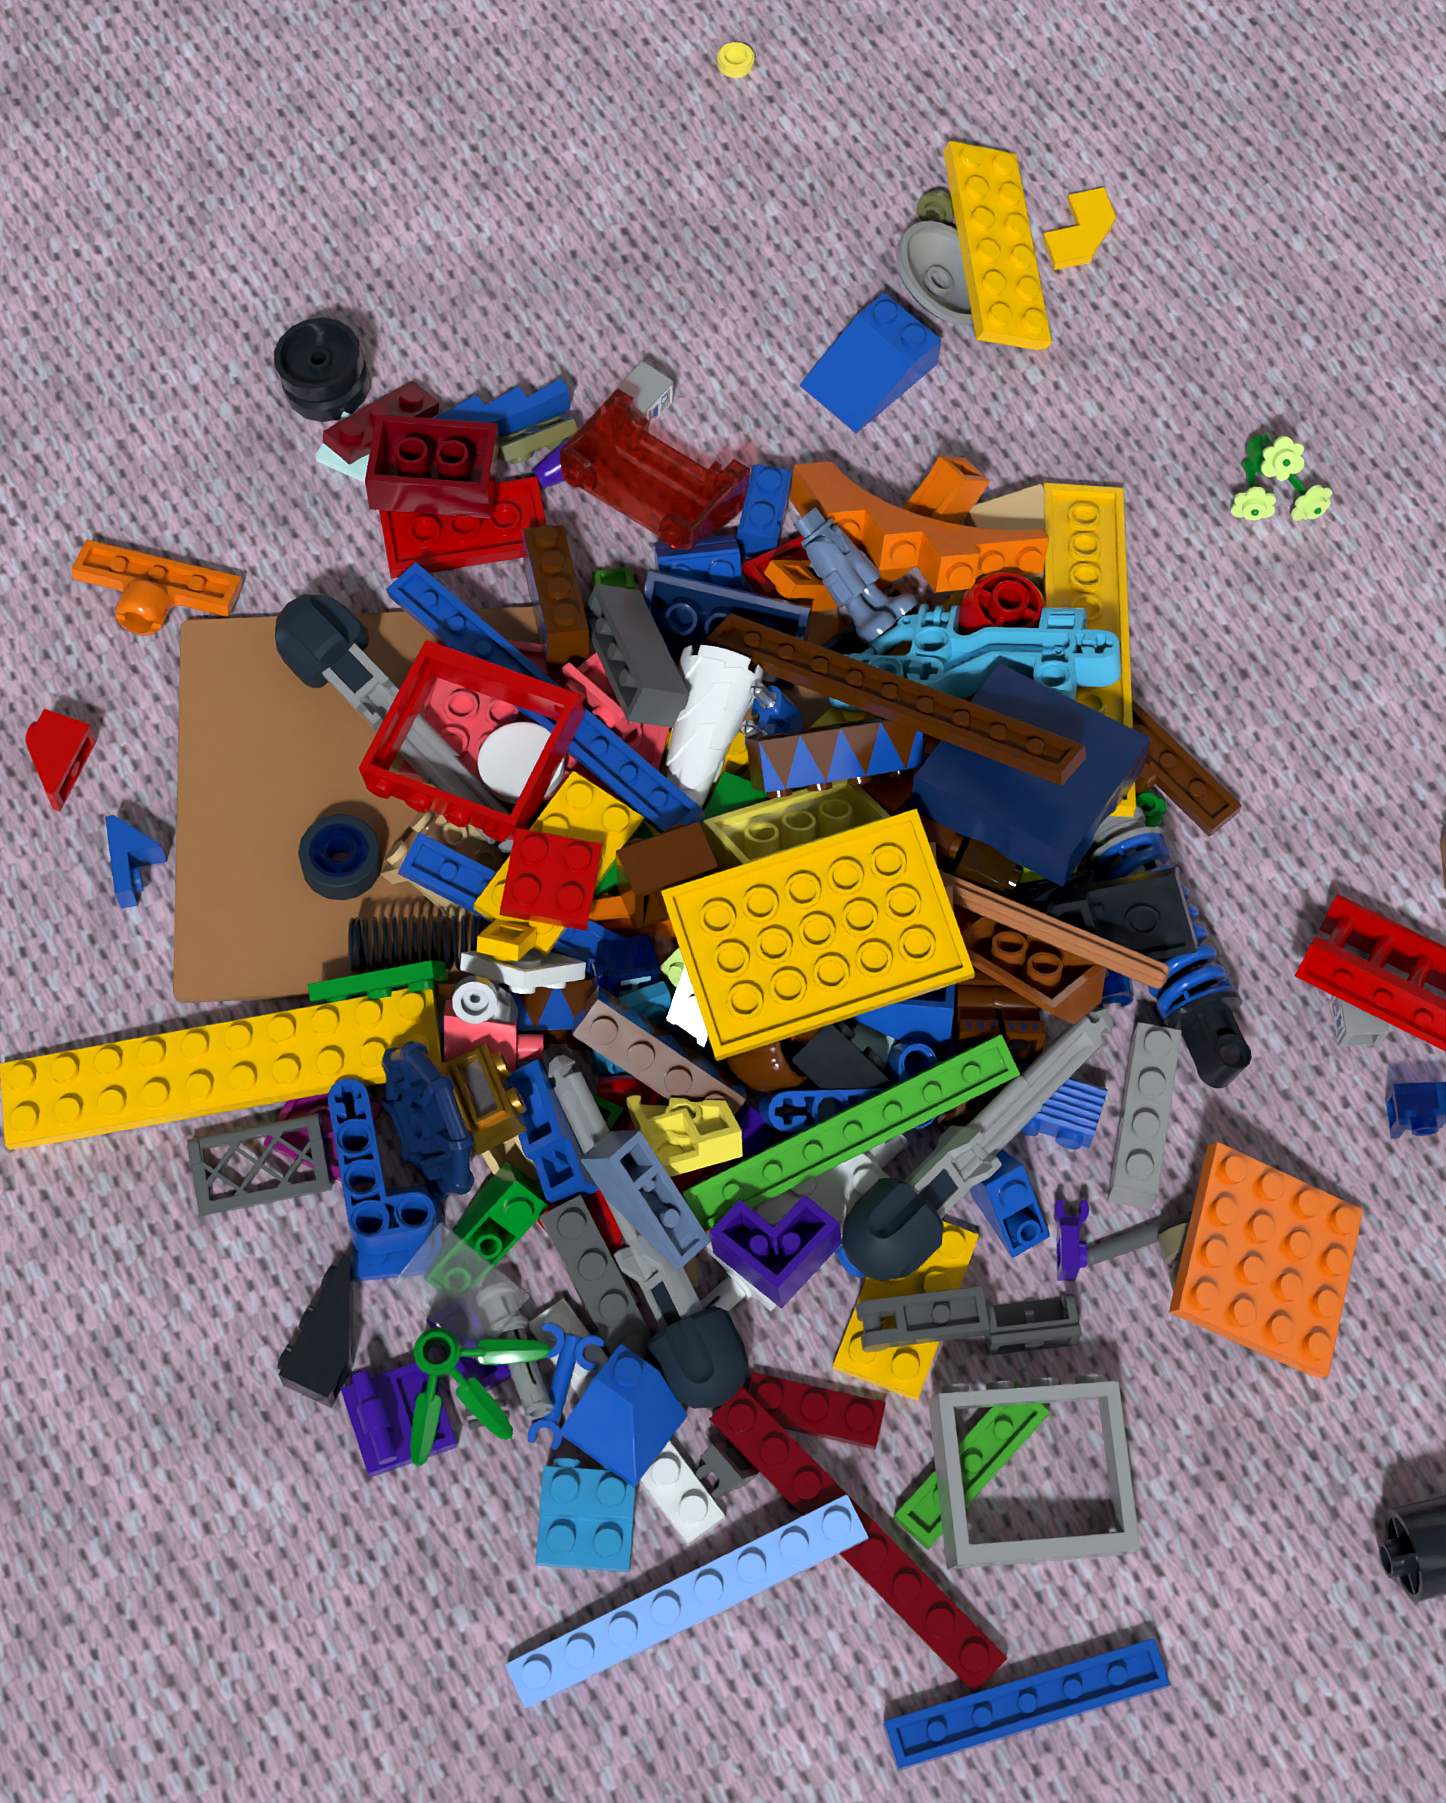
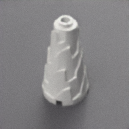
M691 645L684 648L679 660V674L688 690L689 696L686 708L680 712L672 728L666 766H668L666 778L702 808L713 782H717L731 742L738 734L745 714L749 713L755 699L749 691L750 686L756 681L762 683L764 672L759 664L755 667L754 673L748 670L751 659L739 653L715 646L700 645L698 655H692L693 649Z

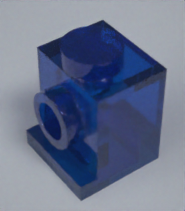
M1446 1082L1399 1083L1392 1085L1385 1096L1391 1139L1400 1138L1405 1130H1411L1415 1136L1432 1135L1439 1131L1438 1128L1444 1126L1446 1123Z

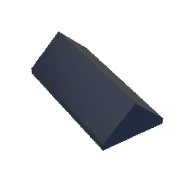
M653 569L648 570L643 598L672 659L680 660L684 648L691 645L693 649L692 655H698L700 645H707L706 638L730 613L805 641L808 639L811 606ZM749 667L748 670L754 673L755 668ZM764 672L763 680L791 687L795 685Z

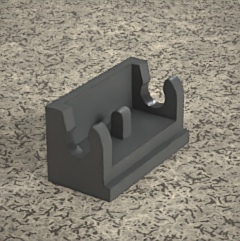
M1066 1294L1056 1299L993 1306V1303L986 1304L990 1324L989 1335H984L987 1356L1076 1346L1082 1335L1073 1294Z

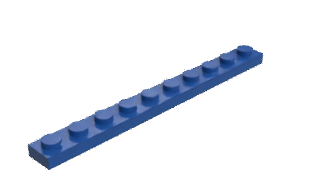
M415 562L386 588L389 597L446 647L560 687L418 563ZM513 705L530 721L543 726L552 733L557 720ZM583 707L585 715L566 751L632 810L645 817L644 820L660 834H663L666 829L673 825L682 823L690 825L698 821L700 823L705 818L704 810Z

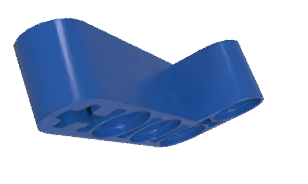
M907 1041L899 1043L892 1048L888 1056V1079L891 1082L885 1088L834 1090L792 1088L769 1091L764 1094L760 1101V1116L764 1123L772 1128L787 1132L802 1131L822 1121L817 1110L819 1103L824 1098H832L835 1103L834 1114L937 1064L936 1055L931 1048L924 1044ZM915 1050L920 1056V1066L916 1072L909 1074L904 1067V1060L908 1053ZM783 1103L802 1107L803 1114L797 1112L785 1113L782 1118L775 1115V1107H781ZM935 1117L914 1128L926 1127L933 1122Z
M343 1079L336 1082L328 1093V1104L348 1223L354 1247L360 1253L366 1255H379L428 1244L434 1239L437 1232L436 1213L432 1200L420 1192H409L386 1197L367 1089L360 1081L355 1079ZM354 1104L356 1119L347 1120L345 1105ZM356 1141L367 1144L358 1151L347 1149L349 1144ZM360 1182L374 1184L370 1190L365 1192H358L353 1189ZM414 1214L426 1217V1220L418 1225H410L405 1222L409 1216ZM370 1222L381 1225V1228L374 1233L360 1231L363 1225Z

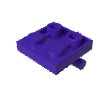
M416 1362L373 1377L370 1376L368 1370L355 1373L351 1376L353 1384L340 1389L369 1478L412 1464L410 1444L415 1403L419 1393H426L429 1376L418 1368ZM436 1383L435 1394H438L441 1397ZM443 1401L429 1457L457 1448Z

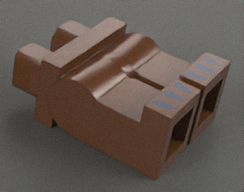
M973 966L975 977L955 984L953 1009L955 1054L968 1049L965 1046L967 1038L986 1040L996 1034H1002L1016 1064H1023V1062L1031 1064L1042 1053L1045 1039L1044 1022L1040 1021L1038 1005ZM1011 1039H1024L1031 1047L1025 1051H1016L1010 1048Z

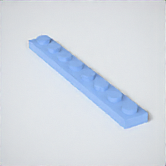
M845 1495L505 1664L524 1708L528 1709L868 1540V1536L848 1495Z

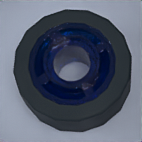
M336 814L323 817L309 826L300 840L298 856L304 879L314 892L327 899L344 901L359 897L371 889L380 876L382 856L377 835L366 822L355 816ZM339 853L350 855L344 861L331 860L333 856Z

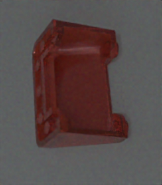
M617 388L560 450L561 474L568 484L573 487H580L662 538L671 548L689 550L733 521L742 512L748 490L750 468L735 459L725 469H722V464L717 461L709 469L700 465L649 433V420L642 417L638 421L630 409L634 403V398Z

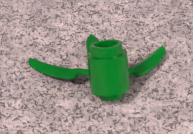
M431 1328L424 1331L417 1338L413 1350L418 1368L429 1376L426 1393H419L415 1403L410 1444L413 1464L422 1466L427 1462L432 1450L442 1405V1398L435 1394L437 1378L448 1374L460 1385L456 1390L457 1397L490 1432L504 1440L511 1439L513 1436V1428L508 1418L484 1386L475 1377H470L466 1380L456 1368L460 1357L478 1356L477 1360L481 1365L517 1364L544 1359L549 1355L550 1347L544 1342L534 1340L482 1339L477 1344L478 1348H460L455 1335L446 1329ZM435 1345H440L446 1350L445 1359L439 1363L431 1361L428 1357L430 1348Z

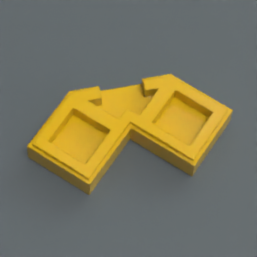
M1105 187L1068 195L1067 204L1076 226L1043 234L1042 240L1054 270L1090 263L1105 237L1115 225L1116 215Z

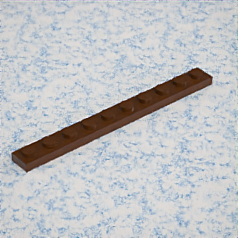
M732 613L706 638L708 646L727 649L750 658L749 667L755 668L759 664L765 673L1061 786L1064 785L1086 759L1084 744Z

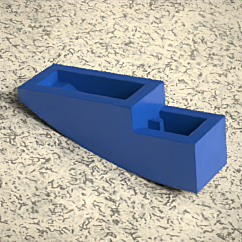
M536 1059L513 1071L512 1075L506 1079L510 1088L515 1087L518 1090L527 1109L526 1112L521 1114L527 1131L519 1134L518 1137L524 1156L534 1161L546 1200L560 1206L579 1195L583 1199L598 1191L599 1188L580 1160L584 1153L554 1091L556 1086L552 1079L548 1078V1072L543 1063Z

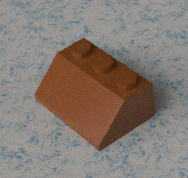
M984 916L961 933L972 966L1052 1015L1075 1025L1101 1003L1107 968Z

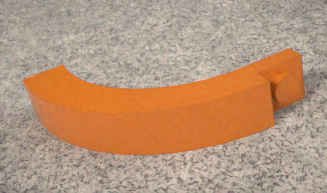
M939 456L923 483L901 508L932 519L960 524L976 504L990 480L966 458ZM861 545L856 546L858 550H861L863 553H865L866 557L873 563V561L868 556L864 548ZM810 560L770 561L764 574L776 585V591L783 597L797 600L802 605L811 606V612L840 607L837 606L829 591L825 588L822 582L823 579L810 566ZM915 567L879 570L880 578L874 584L879 590H882Z

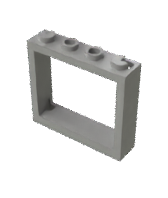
M1092 1374L1075 1377L1076 1384L1059 1385L1058 1378L1049 1377L1031 1380V1387L1014 1388L1013 1381L990 1382L986 1384V1390L969 1391L968 1384H952L942 1386V1393H938L928 1400L947 1570L1129 1555L1141 1550L1119 1381L1103 1382V1375ZM1098 1399L1116 1533L969 1545L954 1410Z

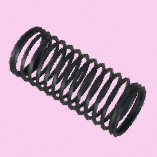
M443 915L440 961L444 962L445 959L446 967L450 971L455 960L456 968L460 971L461 953L468 952L466 917L464 915L461 917L460 960L457 948L456 917L454 915L451 917V952L449 962L446 917ZM479 915L471 916L470 951L477 950V936L483 931L482 917ZM384 916L382 920L383 951L381 965L378 951L377 918H373V954L371 964L368 950V919L366 917L363 918L362 956L360 919L358 917H355V919L353 917L350 918L348 953L350 970L353 973L355 971L363 972L365 966L372 972L375 964L378 970H384L385 963L387 969L395 967V962L396 967L404 966L405 963L409 965L429 961L425 916L422 917L420 961L417 943V918L415 916L412 917L411 962L409 961L407 918L405 916L402 918L401 964L397 941V918L395 916L392 918L393 945L391 965L388 952L387 918ZM433 916L430 960L439 961L436 917Z

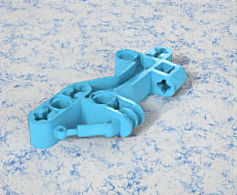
M921 604L918 614L902 616L895 627L868 643V649L860 654H843L960 699L977 693L999 663L1073 700L1076 698L1077 686H1109L1118 681L1122 674L1119 639L1110 631L1088 630L1086 608L1043 607L1039 628L986 627L970 635L963 636L960 635L959 605H952L950 612H945L943 605H937L935 611L930 612L927 604ZM902 641L912 642L910 652L904 656L882 655ZM829 697V702L836 709L865 711Z

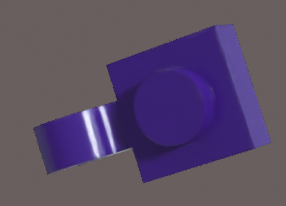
M1058 1199L1053 1211V1217L1057 1224V1281H1075L1080 1268H1086L1087 1242L1079 1241V1228L1087 1220L1089 1205L1086 1200H1081L1078 1208L1079 1215L1070 1217L1064 1212L1063 1199Z

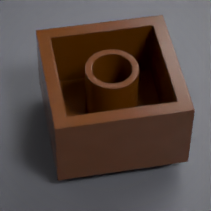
M699 821L690 825L683 823L673 825L661 835L647 840L645 838H636L624 844L621 849L616 850L617 889L635 932L670 920L661 893L662 890L718 873V864Z

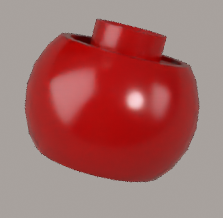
M995 572L983 576L975 581V584L965 592L960 601V634L963 636L970 635L986 627L1039 628L1042 608L1047 607L1044 597L1030 580L1021 575L1011 572Z

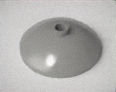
M922 221L910 226L899 239L896 251L899 273L905 287L915 301L935 317L959 325L973 324L957 230L935 221Z

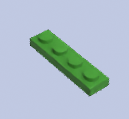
M1017 1382L1014 1383V1388H1022ZM1041 1403L992 1407L958 1444L965 1509L1049 1417L1051 1412ZM936 1470L893 1518L928 1551L943 1535Z

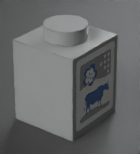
M641 361L613 391V412L642 432H645L673 402L674 381L662 369L653 368L644 361Z
M1332 996L1331 1005L1338 1047L1371 1046L1383 1043L1390 1031L1387 1022Z

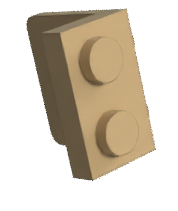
M430 810L428 813L420 812L410 824L413 831L405 841H398L385 856V860L388 863L380 874L391 884L409 881L449 918L454 915L456 922H460L461 917L464 915L467 918L471 911L398 874L418 833L420 832L496 872L505 863L501 857L502 851L494 844H489L473 826L458 827L448 822L441 814Z

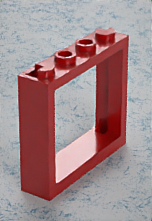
M425 640L358 769L368 791L380 798L388 799L392 796L403 800L415 811L428 813L430 810L441 814L448 822L458 827L465 828L467 825L481 829L485 835L496 841L505 842L506 839L513 841L516 828L528 830L585 715L581 697L578 693ZM436 678L557 720L510 815L388 771Z

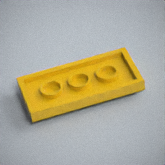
M572 771L529 830L602 843L595 891L616 862V850L621 849L624 844L633 839L643 825L645 817L578 773ZM509 856L475 901L474 910L492 922L497 919L536 928V945L533 949L547 957L568 927L499 915L510 860Z
M942 1221L944 1224L942 1245L919 1269L906 1277L886 1281L867 1277L857 1304L868 1300L960 1289L979 1234ZM855 1306L832 1369L918 1401L940 1341L890 1347L877 1352H864L860 1337L865 1334L863 1321L857 1319ZM893 1316L881 1318L882 1330L895 1328Z

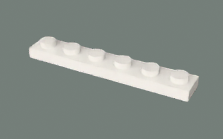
M564 1298L529 1322V1332L535 1340L546 1343L550 1349L555 1347L557 1339L552 1332L541 1329L544 1323H556L564 1329L565 1333L580 1336L582 1339L590 1335ZM589 1344L586 1347L585 1356L590 1361L600 1363L599 1369L593 1371L585 1370L578 1365L577 1361L569 1386L579 1400L594 1377L608 1361V1357L602 1349L595 1344ZM559 1355L549 1358L555 1367ZM669 1441L642 1477L640 1483L688 1547L724 1521L725 1515Z

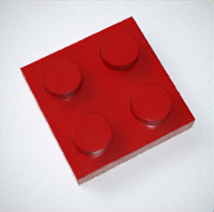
M516 828L499 915L587 931L602 843Z

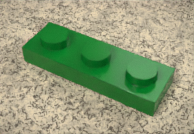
M430 960L308 984L310 1002L332 1003L367 995L368 1000L391 997L393 990L408 987L409 993L435 990L434 982L448 979L446 962Z

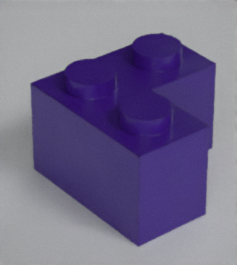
M806 1195L792 1207L775 1227L739 1200L709 1232L713 1253L781 1309L842 1244L839 1221Z

